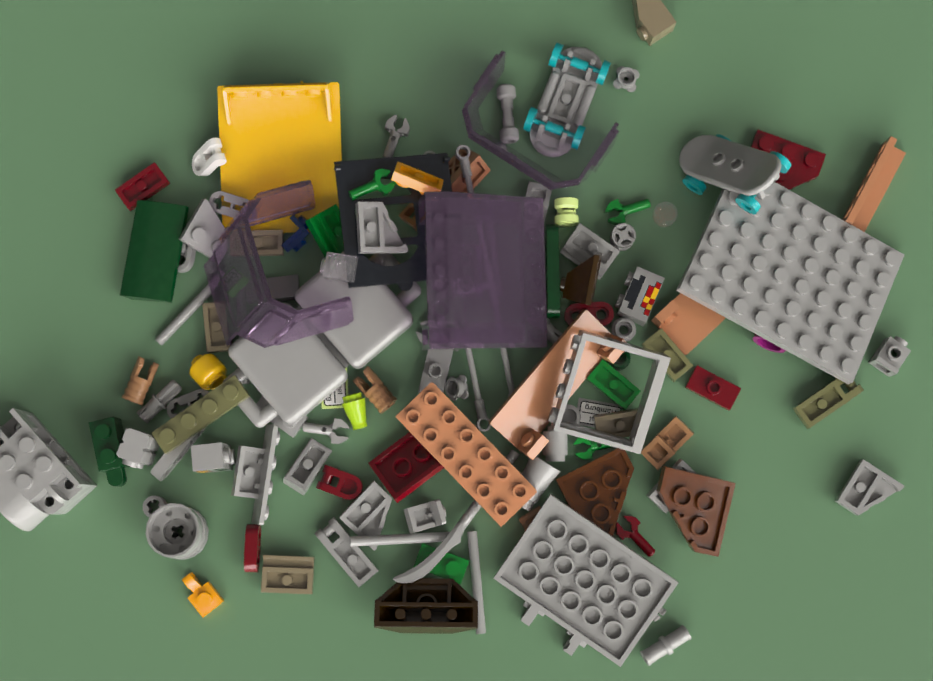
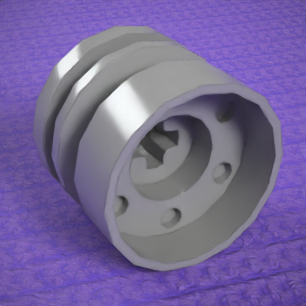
M169 503L160 506L151 514L146 525L148 544L156 553L164 557L180 560L195 557L203 550L208 541L209 528L206 519L200 512L182 504ZM178 528L183 529L182 532L185 534L183 537H179Z

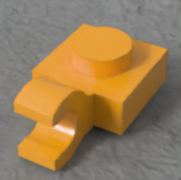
M193 572L181 579L193 592L188 599L202 618L224 602V599L210 581L202 585Z

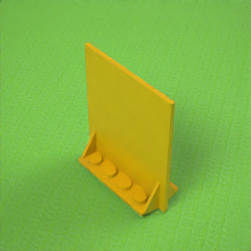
M300 81V83L218 86L219 138L222 143L221 151L225 154L227 160L224 165L220 166L221 191L248 199L256 206L254 218L248 221H242L222 214L224 228L229 235L233 234V231L283 230L284 234L310 232L305 223L306 220L335 204L339 208L334 162L342 161L339 83H303V81ZM222 196V206L230 208L231 203L224 201V196ZM245 203L244 206L235 205V210L241 211L242 217H244L245 213L249 214L251 209L247 208L248 203Z

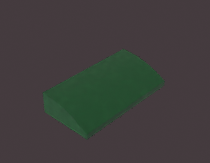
M137 200L120 296L131 300L172 303L183 244L179 238L186 227L189 207L172 203Z

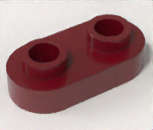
M592 302L591 305L575 303L570 305L564 313V320L568 326L574 321L572 314H580L583 309L588 310L604 327L609 325L614 317L613 308L606 302ZM602 311L605 314V318L598 319L596 313Z

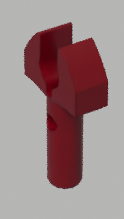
M623 516L630 523L631 532L623 530L617 522L615 528L616 535L621 540L631 538L648 557H651L655 553V549L638 532V525L641 522L636 517Z

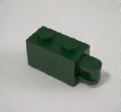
M113 416L88 422L99 472L106 473L108 483L111 486H124L127 482L125 468L130 466L122 464L123 459L116 455L120 443L124 442L122 440L124 430L121 419Z

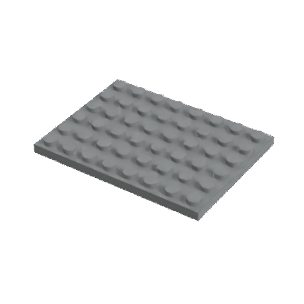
M773 182L764 190L765 197L763 200L756 196L755 199L761 205L756 214L746 212L736 203L735 199L740 193L722 188L676 291L844 383H853L904 254L776 182Z

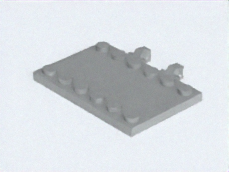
M552 494L549 495L493 578L525 600L523 606L527 610L521 617L523 623L530 626L537 614L541 616L547 615L567 629L566 633L570 637L563 646V650L572 656L579 645L584 648L588 644L620 667L679 583L676 579Z

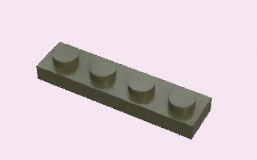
M234 375L154 430L151 434L163 452L168 454L249 398L250 395L238 377Z

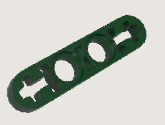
M546 224L547 318H560L558 224Z

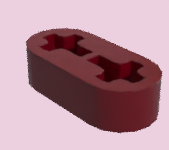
M247 524L245 572H259L261 525Z

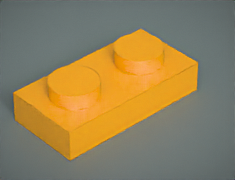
M398 161L391 178L392 181H395L401 187H410L426 197H435L437 199L444 182L441 178Z

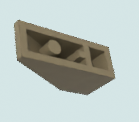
M632 0L636 31L642 41L646 40L648 45L651 46L673 31L676 20L661 0Z

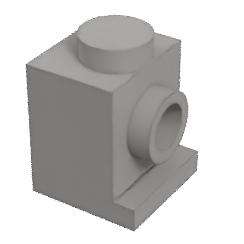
M890 336L883 340L868 363L890 377L899 372V368L911 350L906 347L908 343L898 336L894 338ZM891 350L898 354L896 358L891 355Z

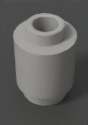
M548 426V431H543V436L549 440L543 448L545 462L565 461V455H568V434L555 431L551 426Z

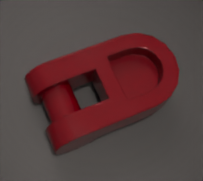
M324 465L321 482L318 481L316 486L317 489L348 500L356 499L363 491L362 481L358 477L328 465ZM333 476L340 478L337 487L330 485Z

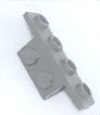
M275 424L266 425L263 448L238 446L231 495L255 498L252 524L264 525V520H267L269 515L267 500L273 488L271 473L276 466L275 446L278 445L280 440V431H278V425Z

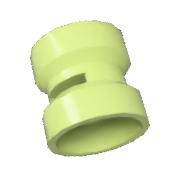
M562 197L554 200V208L557 210L554 224H558L561 227L579 224V216L576 214V209L579 207L577 198Z

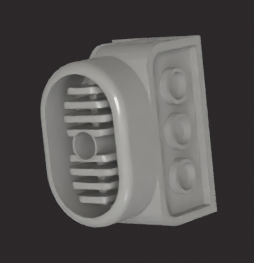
M12 408L9 412L13 417L4 425H0V513L17 528L23 531H32L50 514L62 515L69 512L97 485L33 413Z

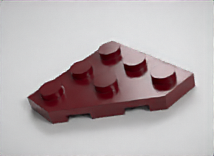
M761 130L755 132L750 146L768 153L771 151L778 152L790 161L791 167L787 173L780 172V177L774 181L789 190L816 179L819 176L826 156L825 153Z

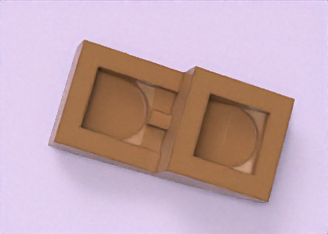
M675 416L642 449L641 454L659 470L694 435V432L678 416Z

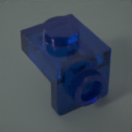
M293 214L290 219L299 230L281 245L287 252L292 250L298 252L307 244L304 239L311 234L305 223L307 219L303 215L298 217L296 214Z

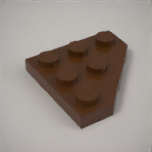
M617 448L556 479V482L569 507L613 536L634 467L626 451Z
M662 466L657 492L689 547L694 552L719 557L736 483Z

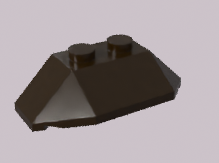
M421 578L413 583L396 582L382 596L375 600L374 628L398 633L453 634L478 629V601L454 579Z

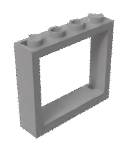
M579 330L578 335L573 336L570 346L573 353L571 359H567L565 362L563 373L566 376L564 382L558 385L556 391L558 402L556 408H551L548 421L551 422V427L555 431L641 454L671 358L661 352ZM586 340L653 359L629 439L562 421Z

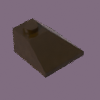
M597 252L568 272L566 277H562L560 283V291L563 292L562 298L586 305L592 304L602 253Z

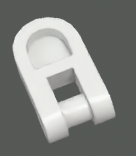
M220 138L209 139L194 154L192 169L196 175L208 176L218 166H222L227 162L225 154L221 151L222 143Z

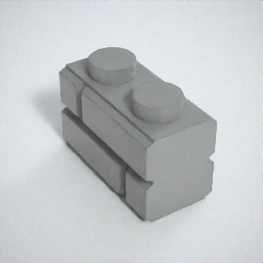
M132 428L126 429L122 438L124 442L120 443L116 453L119 458L123 459L122 464L143 469L144 465H153L156 457L155 451L159 449V444L153 435Z

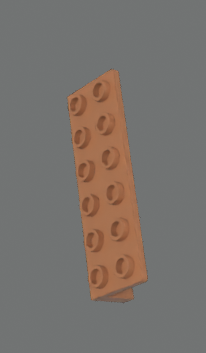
M680 293L651 321L658 329L662 328L681 352L687 355L726 318Z
M586 309L581 311L489 420V424L521 453L532 460L549 442L540 433L549 423L548 419L551 408H556L558 402L556 391L559 383H563L566 376L563 373V368L566 360L571 359L573 350L570 349L573 336L578 335L579 330H584L626 342L623 338L611 334ZM586 340L569 398L602 359L614 364L624 351Z
M433 382L427 385L395 416L501 527L537 493V490Z

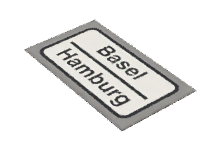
M579 398L577 408L580 411L581 420L578 425L595 428L593 415L623 411V409L617 404Z

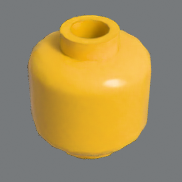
M211 353L196 356L191 362L189 371L191 378L204 390H213L221 385L227 373L225 365Z

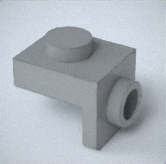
M440 499L403 509L410 534L446 524V510L441 504Z

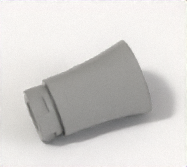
M537 456L534 460L528 459L522 472L523 477L537 490V493L522 506L527 511L532 509L534 503L537 504L544 491L561 472Z

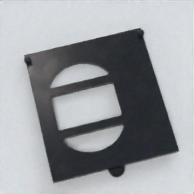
M447 153L334 162L348 288L398 284L402 291H408L412 288L413 282L463 277L449 170L450 157ZM397 161L444 180L438 199L426 197L410 187L407 189L411 195L354 200L349 195L350 190L372 181L374 178L373 174L378 169L390 170V174L381 179L391 180ZM357 202H383L384 205L412 203L414 205L417 236L400 239L403 244L417 245L413 256L399 265L382 266L370 261L363 254H358L355 204Z

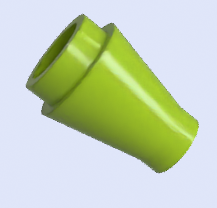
M357 392L343 396V403L341 404L352 424L353 430L367 427L366 403L362 393Z

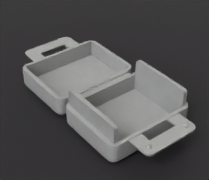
M343 251L295 292V300L300 305L294 310L288 303L278 305L230 345L228 354L239 368L225 378L223 382L234 375L238 377L242 384L249 379L268 401V404L262 409L259 408L251 397L238 405L256 427H264L277 415L288 424H296L347 381L348 373L345 370L346 367L349 365L356 369L364 367L412 326L413 317L406 306L421 294V288L416 282H413L410 290L401 291L397 296L387 285L348 288ZM375 253L369 258L370 261L382 266L400 264L391 253Z

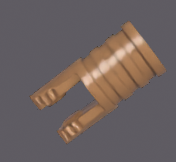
M138 356L130 375V381H128L124 395L122 394L121 398L143 406L146 393L152 384L159 364L153 362L148 370L146 379L140 378L138 375L144 365V358Z
M367 366L363 373L373 386L370 388L359 376L353 382L369 401L374 404L378 412L382 414L394 405L398 399L393 396L375 372Z

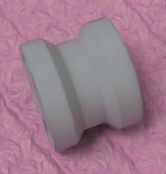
M626 223L616 225L610 235V243L620 251L628 250L636 239L634 228Z

